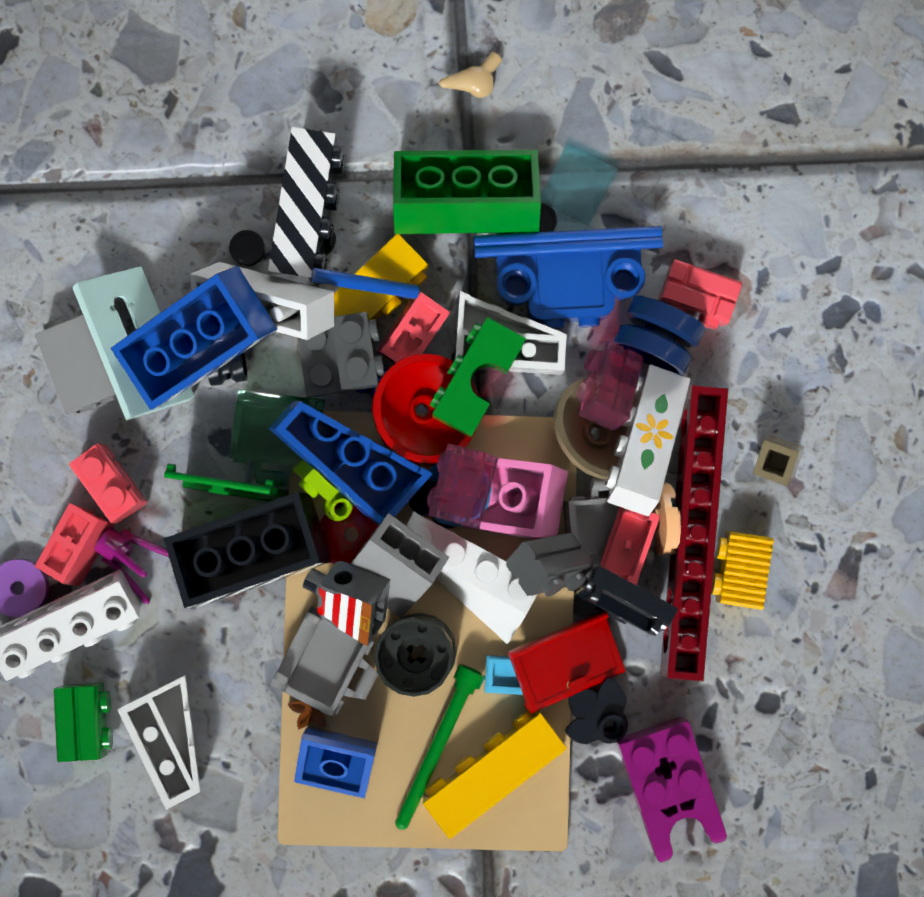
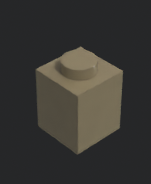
M770 435L763 441L753 475L788 486L794 480L805 447Z

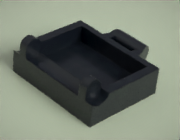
M597 566L585 575L587 581L575 593V595L595 605L597 610L606 611L615 620L623 624L629 623L643 632L654 636L664 631L668 625H671L678 610L677 607L601 566Z

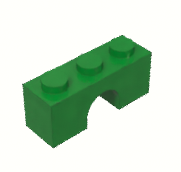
M489 317L486 318L483 325L476 322L466 339V342L471 344L465 357L458 354L448 371V374L453 376L447 389L440 386L430 403V406L435 408L432 414L433 418L472 438L490 403L479 398L471 388L473 374L479 369L491 367L507 375L526 338Z

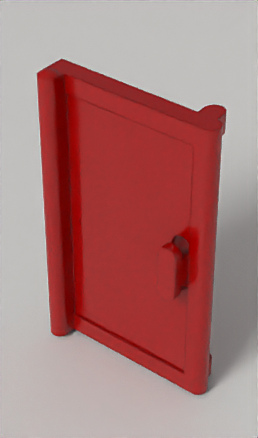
M600 611L507 651L526 701L524 703L525 708L531 714L597 685L607 677L612 678L625 672L622 659L606 619L609 616L606 611Z

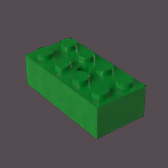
M538 150L394 151L393 214L395 234L539 232L541 196Z

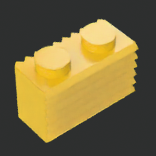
M726 531L725 538L719 537L716 558L721 559L720 572L713 574L711 594L716 595L715 602L759 610L764 609L774 538Z

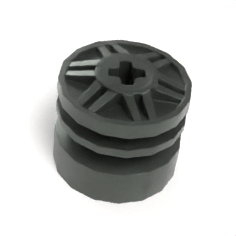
M424 613L405 615L386 628L377 641L374 655L377 673L384 684L398 694L411 697L429 694L443 684L455 665L457 655L455 637L447 624L433 615ZM411 644L415 647L422 644L426 648L423 653L426 658L425 660L421 657L414 660L410 656L413 652Z

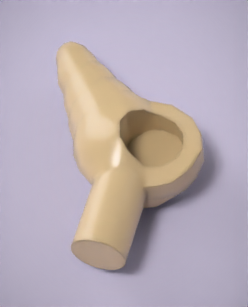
M491 52L480 66H471L460 72L448 75L439 81V85L447 89L470 92L477 98L487 97L494 88L492 73L500 65L502 59L498 54Z

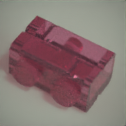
M605 341L596 350L592 349L584 362V369L588 370L587 377L580 384L576 394V398L581 400L578 415L592 422L597 421V424L610 430H616L629 420L643 356L629 349L624 350L623 346L612 341Z
M448 444L446 451L442 452L438 459L437 469L440 474L436 487H433L428 495L427 505L430 508L428 515L479 529L499 458L485 452Z

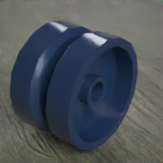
M635 295L626 312L627 317L633 324L621 325L612 344L625 354L647 365H653L681 376L685 375L692 357L684 347H697L706 330L705 326L694 317L669 304L653 298Z

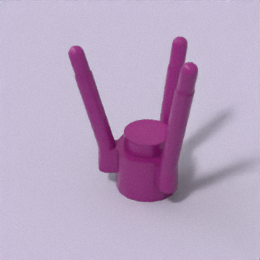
M113 527L109 528L100 537L94 550L103 556L102 561L114 571L121 569L134 594L144 604H149L150 599L120 564L124 563L144 578L147 576V572L129 557L133 551L130 543L169 558L167 549L132 534L126 528L121 532H118Z

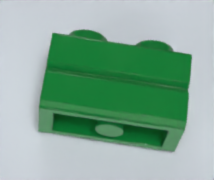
M104 683L71 684L53 688L57 762L99 760L107 756V750L112 749L113 732L111 727H106V713L111 711V695L109 691H104Z

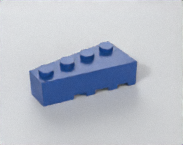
M292 401L269 427L275 435L319 472L376 526L380 525L388 513L395 517L433 474L301 401Z

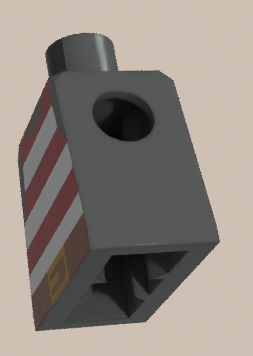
M343 561L336 562L327 575L312 568L305 577L303 588L318 595L317 614L320 618L366 646L369 645L386 619L390 579Z

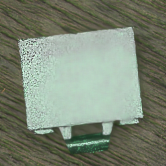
M238 390L229 458L233 459L235 463L248 464V461H252L256 483L265 484L266 479L274 480V485L286 486L294 466H297L302 458L275 435L269 427L292 401H301L324 414V399ZM262 462L285 465L284 472L261 469Z

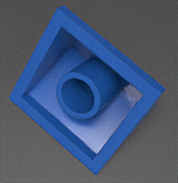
M307 726L301 738L294 782L365 799L378 742Z

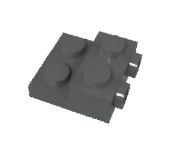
M367 312L334 317V327L309 340L297 337L307 398L375 388L379 382L378 378L384 375L382 356L374 355L372 343L379 341L376 319L369 320Z

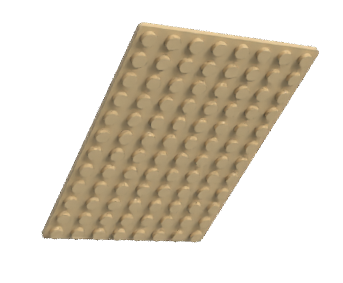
M317 410L390 450L376 430L372 412ZM416 413L419 417L426 415V413ZM484 415L474 437L460 452L554 465L568 471L563 501H569V497H576L577 466L570 461L559 445L554 430L553 417ZM291 448L289 495L296 492L306 493L298 485L302 478L293 471L302 458ZM412 462L415 465L422 467L426 470H428V468L431 469L433 465L436 464ZM318 494L312 500L320 523L325 515L323 511L324 498ZM409 501L394 517L404 525H407L414 512L409 505ZM563 505L557 535L566 533ZM423 516L434 522L431 516ZM353 527L348 528L345 531V538L350 542L355 541L358 538V531ZM464 527L447 529L505 561L522 542L533 540ZM328 563L314 569L327 575L334 564ZM310 570L286 578L283 658L310 606L318 609V595L303 588V582ZM435 579L427 591L403 616L415 613L433 615L446 623L453 633L457 655L455 665L443 684L429 694L411 697L398 694L384 684L378 674L366 700L343 696L341 700L344 703L338 715L334 714L332 717L321 712L325 718L326 727L317 726L312 721L307 725L378 742L365 799L294 782L301 738L307 726L298 730L297 720L301 713L292 711L288 704L300 700L282 691L277 835L279 843L282 845L559 852L566 850L568 846L570 737L566 734L565 729L571 722L568 698L539 710L563 741L567 750L453 838L448 839L424 807L423 797L427 795L426 792H424L407 829H398L395 825V820L454 694L456 687L453 685L456 679L453 676L458 665L464 664L485 675L486 655L509 656L507 651L572 624L574 591H569L566 587L550 597H546L544 593L537 594L527 615L507 644ZM388 608L385 622L371 640L374 644L369 654H364L363 659L376 672L374 655L377 641L386 628L400 619L398 615ZM422 644L418 647L410 645L413 649L410 656L414 660L418 657L426 659L423 655L426 648ZM358 666L347 688L354 691L364 671L363 668ZM484 679L480 689H475L473 695L469 694L427 786L439 777H442L445 781L456 773L454 766L470 754L475 758L485 750L483 744L496 733L500 732L504 736L513 729L512 722L523 712L527 711L524 705L526 703L524 696L485 693Z

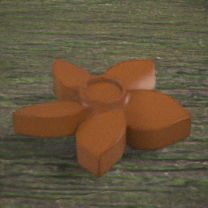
M294 701L288 704L292 711L301 713L297 720L298 730L305 728L310 721L317 726L326 727L322 711L302 701Z

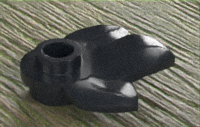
M607 677L597 692L588 688L568 697L569 708L576 719L570 722L565 732L572 740L587 745L597 740L606 744H612L624 738L628 729V721L623 714L626 696L615 680ZM609 719H613L614 725L612 728L604 729V723Z

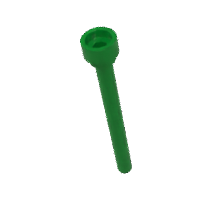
M459 664L453 676L456 679L453 685L456 687L454 694L395 820V825L400 830L408 828L469 694L473 695L475 689L479 690L485 679L483 673L469 666Z

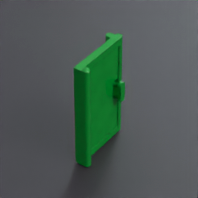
M169 463L164 472V478L182 480L183 488L270 502L287 496L289 490L274 488V480L266 479L265 486L179 473L176 472V464Z

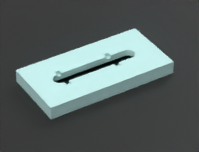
M141 266L80 281L72 287L126 421L188 402L195 397L192 389L189 388L171 401L150 411L110 349L127 337L120 316L114 308L115 298H120L125 302L136 330L160 314Z

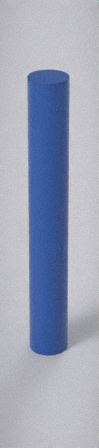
M313 268L311 273V282L411 299H416L419 295V286L416 284Z

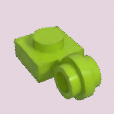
M302 459L293 469L302 478L298 485L313 499L318 494L324 498L323 511L331 520L341 521L346 519L352 511L353 504ZM341 502L340 507L334 510L336 504Z

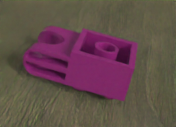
M681 716L625 735L622 740L616 742L653 853L660 863L670 860L673 856L670 833L675 823L681 819H697L701 822L705 834L715 844L726 841V830L689 721ZM665 758L668 762H671L668 770L662 773L660 770L655 771V768L660 766L659 759Z

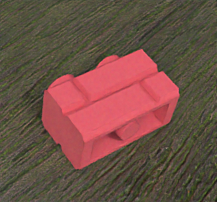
M674 259L669 266L658 301L697 317L698 321L707 328L718 329L719 325L724 327L729 323L743 282Z
M97 443L73 460L69 466L111 523H121L145 506L148 501L120 462L114 461L115 456L109 447L105 444Z

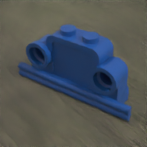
M662 226L479 235L474 236L475 258L496 257L497 291L504 303L510 306H521L526 303L527 314L531 320L553 329L564 328V323L578 322L579 327L589 328L600 326V321L607 318L613 310L615 300L625 301L640 292L645 283V272L641 263V249L663 248Z

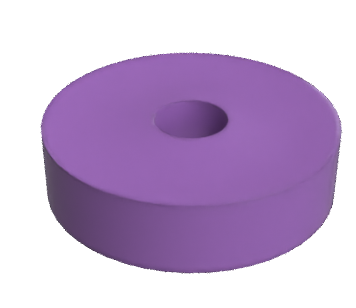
M16 559L0 565L1 613L11 617H20L45 604L49 596L50 583L47 574L34 567L35 562L26 559ZM18 581L24 585V592L21 595L17 594L14 590V586Z

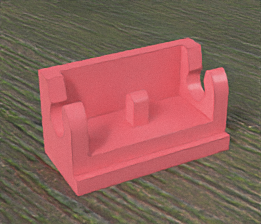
M419 292L416 299L409 300L376 349V352L394 363L412 355L423 354L450 312L422 292Z
M69 503L34 567L62 584L81 587L99 554L94 550L96 543L109 528L114 527L115 523L94 515L92 510Z
M619 506L599 566L637 585L660 515L651 512L649 516H645Z

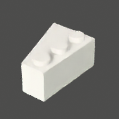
M460 291L456 357L458 354L465 357L471 344L466 342V339L475 323L483 325L486 318L489 317L526 338L509 371L563 374L565 370L567 334L526 317H520L503 310L499 306L488 304ZM485 367V368L480 369V370H496V371H499V370H497V369H495V368H491V367Z
M184 675L117 709L166 810L198 794L201 789L187 677Z

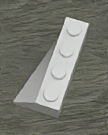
M413 512L406 526L449 556L448 561L436 579L508 644L527 615L537 595H526L518 583L519 578H514L507 568V561Z

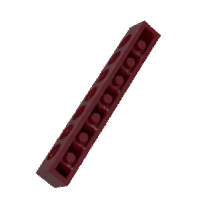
M691 385L688 387L682 411L676 498L674 507H678V511H680L681 534L680 543L675 549L676 552L670 555L666 602L677 607L678 610L671 625H668L663 631L660 674L670 679L704 682L728 388Z

